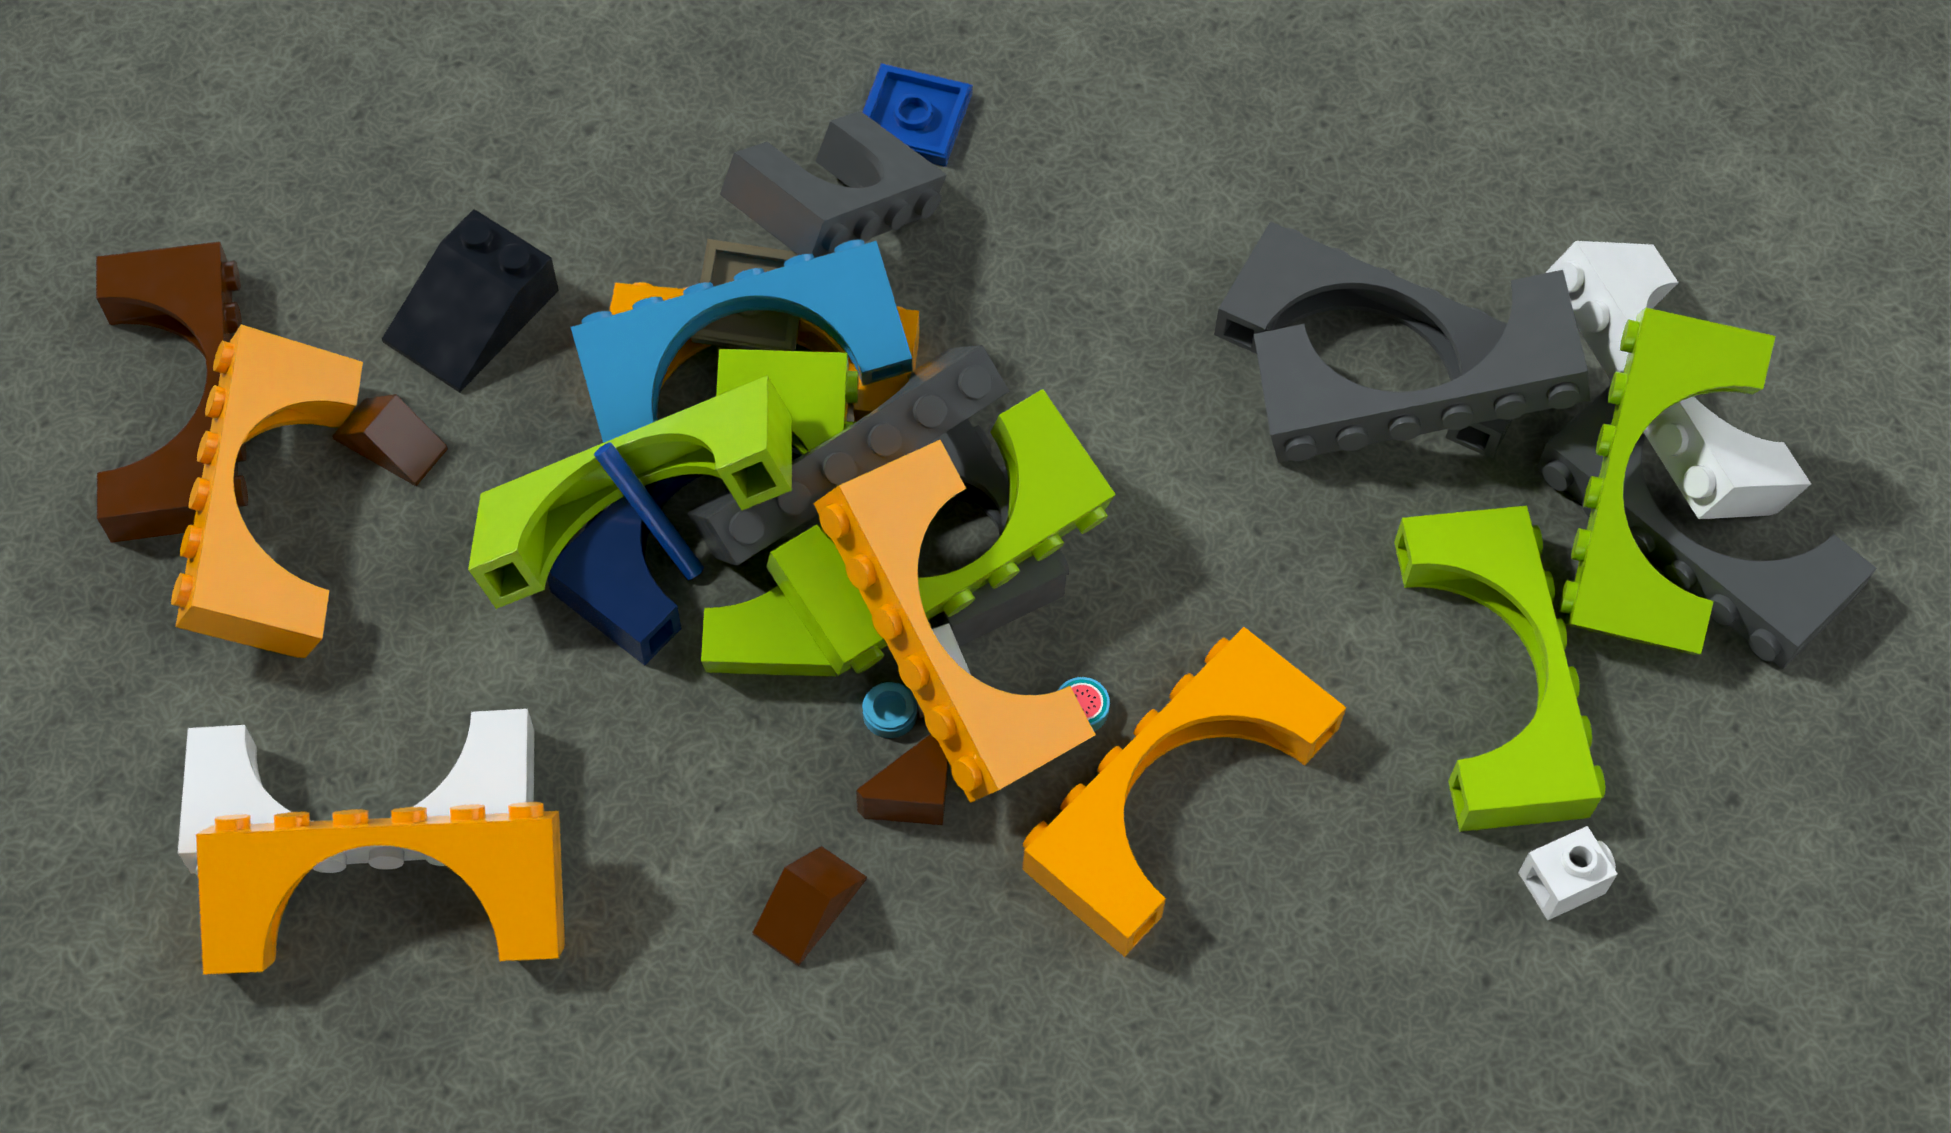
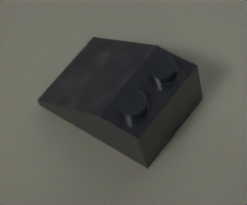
M473 209L440 242L382 337L383 343L460 393L559 291L552 257Z

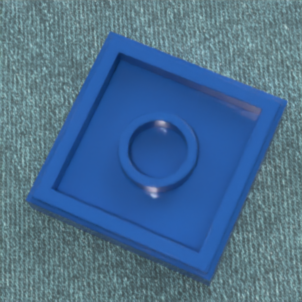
M881 63L862 112L929 162L946 167L972 96L973 85Z

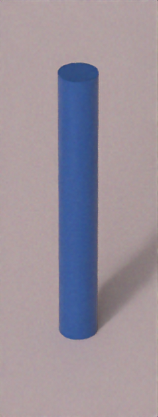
M611 442L601 446L594 453L595 458L685 578L690 580L698 576L703 571L704 566Z

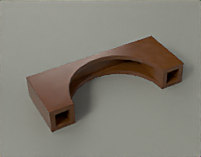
M220 241L96 257V298L109 325L139 324L174 333L192 344L205 357L207 367L206 384L200 404L186 426L171 441L153 454L137 462L97 473V519L111 543L185 533L188 525H194L196 510L189 509V498L195 480L198 477L202 478L204 463L197 462V453L204 433L211 429L212 418L205 416V409L209 394L214 385L218 386L220 373L213 371L214 359L222 341L230 342L233 333H236L240 325H242L238 303L232 302V291H239L241 287L238 266L235 260H227ZM246 444L240 447L234 466V492L238 508L248 505L246 481L243 475H238V462H244L247 458Z

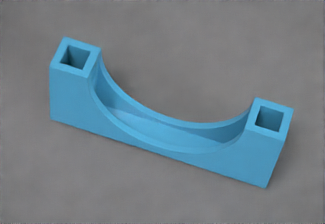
M863 240L847 241L835 247L834 253L817 258H814L813 254L798 255L785 261L784 267L767 272H764L762 268L748 269L736 274L732 282L714 286L710 282L699 283L686 288L683 291V295L664 301L662 297H649L634 303L632 306L633 310L615 315L610 311H601L584 317L581 320L582 324L572 326L571 330L603 443L658 421L657 411L660 388L667 369L677 352L695 333L708 324L739 312L753 310L778 311L813 323L830 335L844 349L858 371L863 386L912 372L911 352L877 241L866 244Z

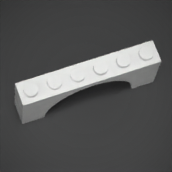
M1575 241L1546 273L1558 270L1564 271L1577 328L1612 382L1616 371L1624 372L1628 352L1620 351L1621 339L1627 320L1636 321L1637 314L1645 307L1653 309L1678 284V281L1654 245ZM1695 397L1682 400L1668 407L1644 430L1645 436L1698 519L1771 516L1779 513L1811 485L1784 442H1773L1757 438L1733 427L1712 413Z
M528 709L471 712L467 740L455 766L446 779L430 795L413 807L427 808V816H449L450 807L459 805H485L486 814L509 813L508 805L534 802V728ZM245 725L188 728L178 855L190 873H195L198 876L196 834L210 826H214L215 817L246 814L251 815V824L274 823L273 815L291 812L274 800L263 788L258 772L257 746ZM374 845L358 847L333 855L318 863L313 870L323 873H336L343 871L346 868V864L369 863L370 866L377 869H396L401 867L404 861L426 860L433 865H446L428 855L411 849Z

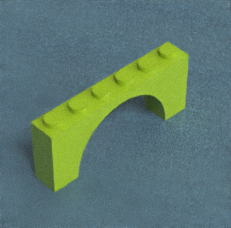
M1646 307L1637 314L1636 321L1627 320L1620 344V351L1628 352L1624 372H1615L1608 395V403L1616 404L1611 425H1602L1596 446V455L1604 457L1599 477H1590L1584 497L1583 507L1591 509L1587 530L1578 528L1571 553V559L1579 561L1574 582L1566 580L1561 594L1559 612L1567 613L1565 625L1691 655L1702 654L1714 601L1691 594L1670 582L1649 563L1639 549L1628 526L1624 508L1623 488L1626 467L1634 446L1644 430L1668 407L1682 400L1708 393L1735 392L1753 395L1762 390L1776 336Z
M719 349L716 396L768 375L792 416V445L802 455L856 423L854 421H847L848 403H858L859 373L858 371H849L847 353ZM825 533V535L833 542L832 538H830V537ZM779 586L743 603L724 607L704 608L701 662L706 673L836 676L835 670Z
M768 375L481 493L468 570L494 607L498 609L545 590L549 572L569 540L595 515L624 496L594 456V453L606 443L611 442L643 486L679 475L706 474L716 476L723 480L741 511L792 491V416Z
M1044 389L1001 413L990 433L1003 456L1009 480V509L1004 529L996 543L971 564L948 574L918 578L921 602L927 620L943 610L948 617L955 615L976 599L972 592L987 583L993 589L1000 587L1020 572L1017 565L1032 555L1037 561L1045 559L1064 545L1061 537L1078 528L1081 534H1084L1108 517L1105 509L1116 494ZM818 524L770 552L766 568L838 676L850 668H853L856 674H859L884 657L881 649L886 647L887 643L875 630L872 615L858 588L849 580L846 573V565L835 544L825 535Z
M1517 506L1403 517L1394 544L1404 588L1423 587L1446 590L1475 600L1500 616L1519 636L1532 659L1538 683L1537 708L1534 718L1526 728L1503 746L1479 756L1459 759L1455 764L1448 782L1459 831L1590 818L1600 800L1604 798L1605 778L1599 765L1594 766L1589 749L1592 745L1591 724L1586 715L1581 716L1577 702L1580 691L1578 673L1574 666L1568 667L1564 651L1567 646L1566 627L1564 621L1555 616L1552 604L1555 597L1554 580L1550 571H1544L1540 558L1543 550L1542 534L1538 525H1532L1528 507Z

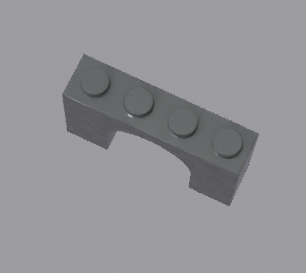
M858 111L830 121L815 161L849 187L835 185L815 177L769 142H764L734 152L720 195L796 254H813L814 258L834 253L835 247L851 240L867 242L871 238L888 231L897 230L906 224L922 218H928L936 211L941 202L942 196L940 191L947 174L866 114Z
M966 419L927 445L938 440L942 441L966 487L965 490L950 500H959L972 504L985 512L994 522L1000 538L1009 509L1010 495L1007 469L1005 465L998 466L992 457L991 445L984 430L980 426L973 427L969 419ZM1060 549L1041 561H1037L1032 555L1017 565L1020 572L1005 584L993 589L987 583L972 592L976 599L960 612L948 617L943 610L932 618L938 627L950 624L960 647L1063 597L1065 594L1066 575L1069 574V566L1065 556Z

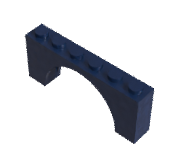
M792 445V460L802 454ZM705 474L674 476L653 482L644 487L662 509L666 502L682 487ZM623 496L589 520L585 530L569 545L566 544L556 558L547 580L552 594L645 666L682 628L678 606L658 587L645 563V550L650 530L625 496Z

